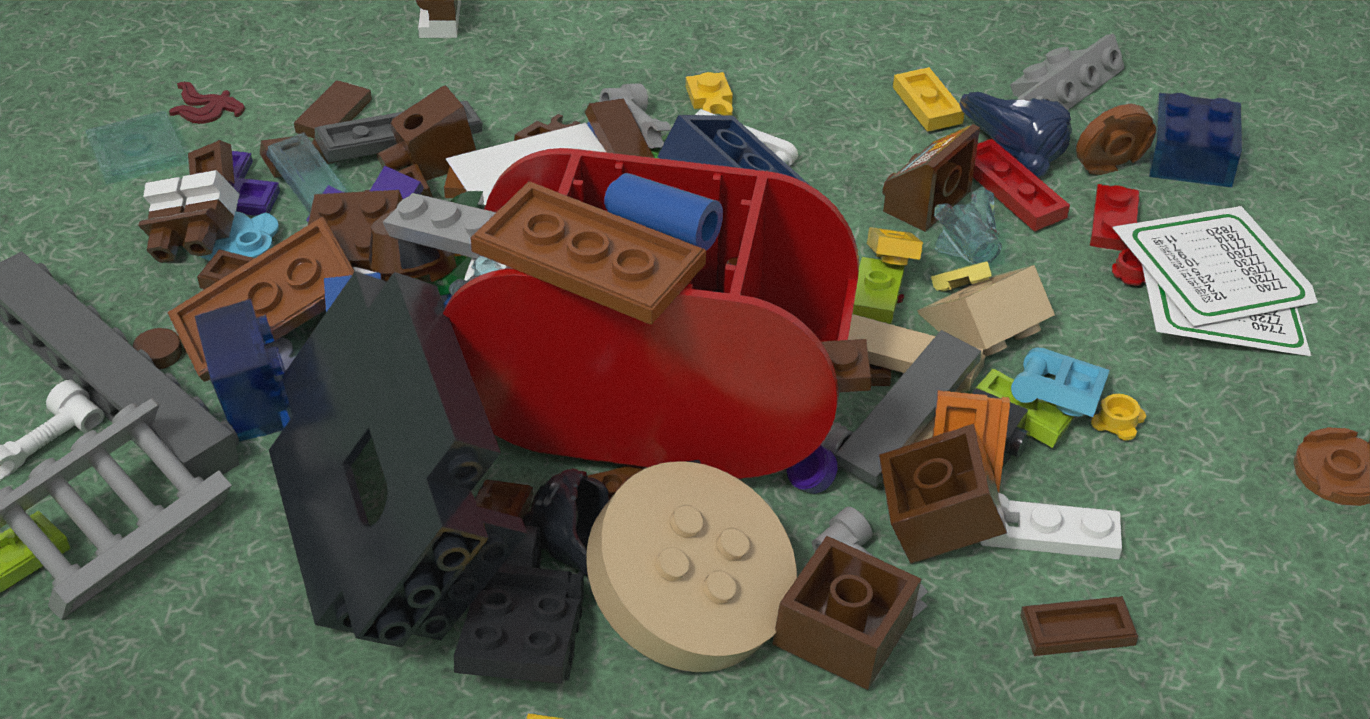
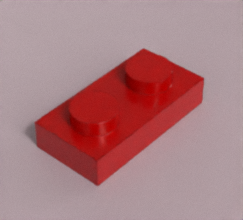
M1097 185L1090 246L1119 251L1129 248L1112 227L1137 223L1140 190L1129 189L1120 185Z

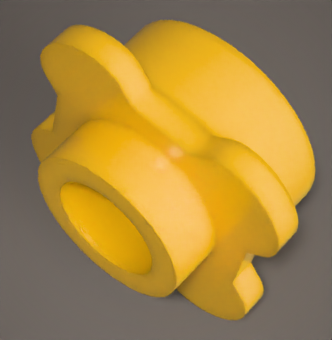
M1112 394L1101 401V410L1099 414H1095L1091 418V425L1096 430H1107L1117 434L1122 440H1132L1136 437L1137 425L1145 421L1146 414L1132 397L1124 394Z

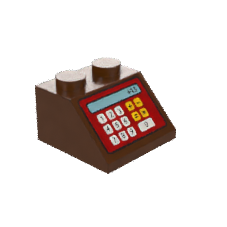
M972 124L933 141L919 154H914L909 162L897 173H892L885 181L882 190L885 196L883 212L924 232L933 226L971 192L980 127Z

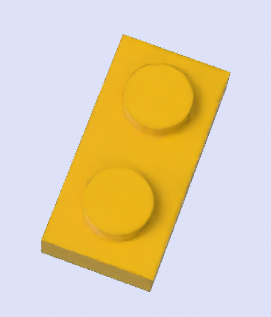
M930 67L894 75L893 89L927 132L963 124L964 113L959 103Z
M869 227L867 245L876 253L877 257H881L882 262L907 265L908 258L918 260L921 258L923 242L910 232Z

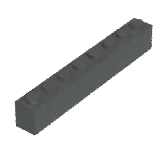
M22 251L0 262V322L64 380H73L89 393L90 401L104 412V416L112 422L115 415L129 404L136 403L139 407L153 398L158 403L159 408L154 423L150 428L194 478L200 476L203 480H206L218 470L223 475L239 465L236 446L239 445V439L232 426L224 420L219 422L211 415L199 397H190L182 390L179 382L171 373L164 374L144 350L137 351L132 347L120 329L117 327L110 328L103 322L93 306H85L81 303L73 290L67 284H59L43 263L36 264ZM132 438L131 440L141 449V447Z

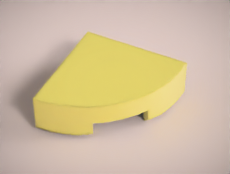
M987 261L931 276L933 287L937 291L943 292L966 284L988 280L992 275Z

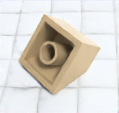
M1035 265L991 276L988 280L971 284L917 310L918 314L937 331L943 330L971 346L984 349L983 355L985 356L1005 349L1007 347L1005 340L1012 336L1019 340L1041 330L1039 323L1055 315Z

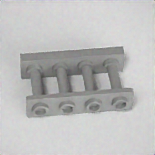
M153 398L139 407L136 403L129 404L112 419L113 424L100 433H97L95 430L85 433L72 445L70 453L58 461L54 458L43 461L31 471L28 476L29 480L13 490L11 486L0 490V528L8 524L54 577L52 582L54 588L52 589L48 607L61 620L223 504L232 486L219 470L206 480H203L200 476L193 477L150 428L154 423L159 408L158 403ZM133 438L178 489L177 497L179 499L165 509L161 505L154 506L110 456V453ZM92 466L139 519L136 523L138 528L124 538L121 534L113 535L68 483L70 480ZM48 495H51L97 548L95 555L97 557L82 568L78 563L71 565L25 512Z

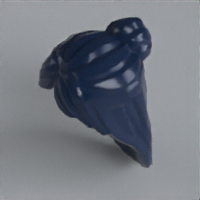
M982 92L963 94L960 99L959 105L962 112L1038 178L1048 172L1050 162L1061 156L1069 146L1070 134L1072 133L1070 112L1058 101L1036 98L1031 100H1004Z

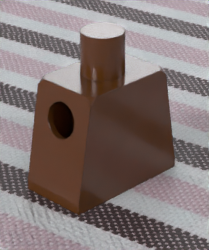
M446 85L440 87L392 119L390 125L397 144L377 153V157L382 168L387 166L395 171L417 163L426 181L448 174L450 165L446 158L476 151L464 106Z

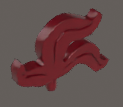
M184 81L177 83V87L183 90L181 93L182 99L187 105L171 108L169 114L170 116L180 115L192 123L204 124L219 119L223 110L234 112V116L239 117L244 112L245 106L234 97H230L228 90H224L221 95H201L196 92L191 82ZM205 105V106H203V107H201V108L193 107V106Z

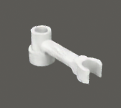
M65 380L57 384L51 390L46 400L47 409L55 416L15 442L9 441L0 445V481L22 466L28 456L72 427L76 426L83 433H87L102 423L104 412L90 401L89 393L73 380Z

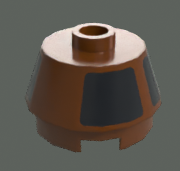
M394 210L381 216L373 223L371 227L368 264L373 271L381 274V280L388 281L392 274L397 272L411 278H418L429 274L431 282H434L448 275L457 266L455 261L456 253L390 237L383 221Z

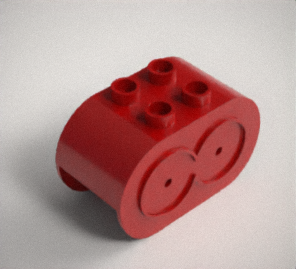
M553 148L534 152L514 162L500 175L489 194L484 210L497 212L528 182H532L607 211L604 204L607 188L622 174L629 173L719 201L723 209V220L717 239L706 250V264L652 325L513 268L491 271L462 285L447 303L443 314L450 319L493 434L514 445L535 452L583 458L590 461H606L651 467L667 462H687L699 459L701 464L717 468L740 479L769 475L787 469L807 458L825 440L835 419L839 393L833 363L821 342L848 340L859 277L858 249L851 228L838 208L826 196L803 181L775 172L572 148ZM738 258L737 264L732 265L729 259Z

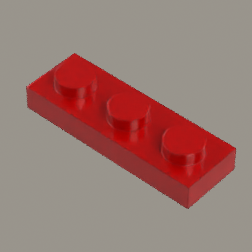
M991 138L978 143L973 178L1033 231L1068 218L1070 204Z

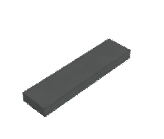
M460 101L464 106L471 133L482 132L483 123L469 102ZM402 112L315 127V141L328 163L377 154L397 144L390 124L392 119Z
M941 330L836 453L837 465L877 487L883 479L879 454L910 445L915 441L935 416L938 390L955 392L980 362L981 350Z

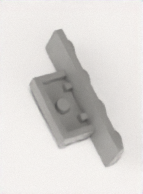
M1105 35L1083 50L1069 51L1068 47L1054 49L1046 54L1047 59L1043 62L1025 68L1023 70L1024 75L1011 83L1010 86L1013 95L1018 97V100L1036 98L1058 101L1069 110L1124 69L1122 54L1115 35Z

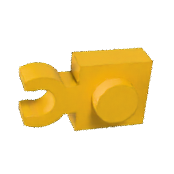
M706 72L686 77V89L694 109L703 108V110L713 114L733 115V94L724 72Z

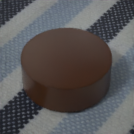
M167 328L147 330L137 336L133 342V347L137 351L144 350L158 369H164L175 364L182 354L179 336Z

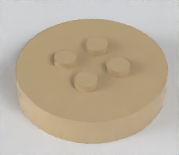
M667 462L651 466L633 475L617 490L601 510L593 524L588 539V578L595 600L609 624L621 638L644 656L665 666L683 671L711 672L726 669L740 663L757 651L776 633L775 626L779 603L797 579L796 562L790 540L783 525L770 506L741 480L722 470L699 463Z

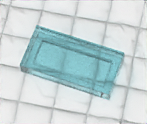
M305 133L268 146L266 155L309 213L311 212L314 194H322L327 185L344 193L348 192Z

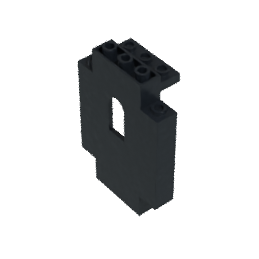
M355 271L282 376L293 416L270 447L269 453L315 625L354 633L356 639L402 648L411 635L442 640L527 535V531L522 518L477 507L472 490L501 452L450 319L443 314L445 306L437 286L394 272L388 281H384ZM371 438L376 448L388 490L384 511L379 520L372 526L368 523L351 467Z

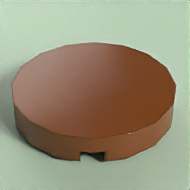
M1133 103L1118 105L1103 112L1090 122L1080 135L1076 146L1077 158L1090 174L1103 175L1119 171L1116 165L1124 164L1129 160L1132 163L1138 161L1151 147L1156 135V126L1153 123V118L1143 106Z
M1327 427L1312 431L1304 437L1303 442L1297 448L1293 460L1296 475L1307 489L1322 499L1340 505L1362 506L1370 504V439L1369 442H1366L1361 438H1357L1358 432L1347 428Z

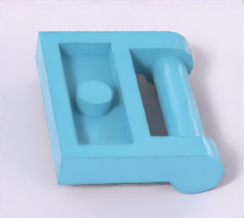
M1037 347L1027 353L1023 363L1024 371L1015 377L1011 385V392L1016 400L1023 403H1029L1038 398L1056 404L1057 409L1065 414L1077 417L1085 414L1093 417L1110 370ZM1050 373L1056 375V378L1053 380L1044 376Z

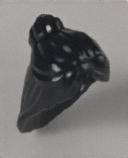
M574 468L564 470L552 476L546 483L540 486L534 496L531 511L527 512L522 519L525 526L540 527L541 549H547L552 557L584 573L588 577V539L597 516L610 500L608 489L599 480L588 477L585 471H579Z

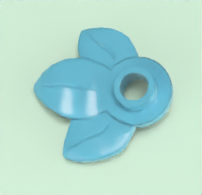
M235 211L229 238L216 240L212 254L200 257L210 261L220 249L256 258L274 246L272 237L279 231L278 221L269 213H263L250 219L244 213Z

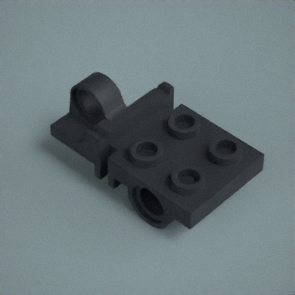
M525 526L527 535L470 604L454 653V673L563 684V680H569L574 658L575 633L579 631V619L582 617L584 573L572 574L570 571L540 568V527Z

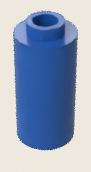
M622 174L609 185L605 193L604 204L607 212L708 250L714 244L721 229L723 209L719 201L633 174Z

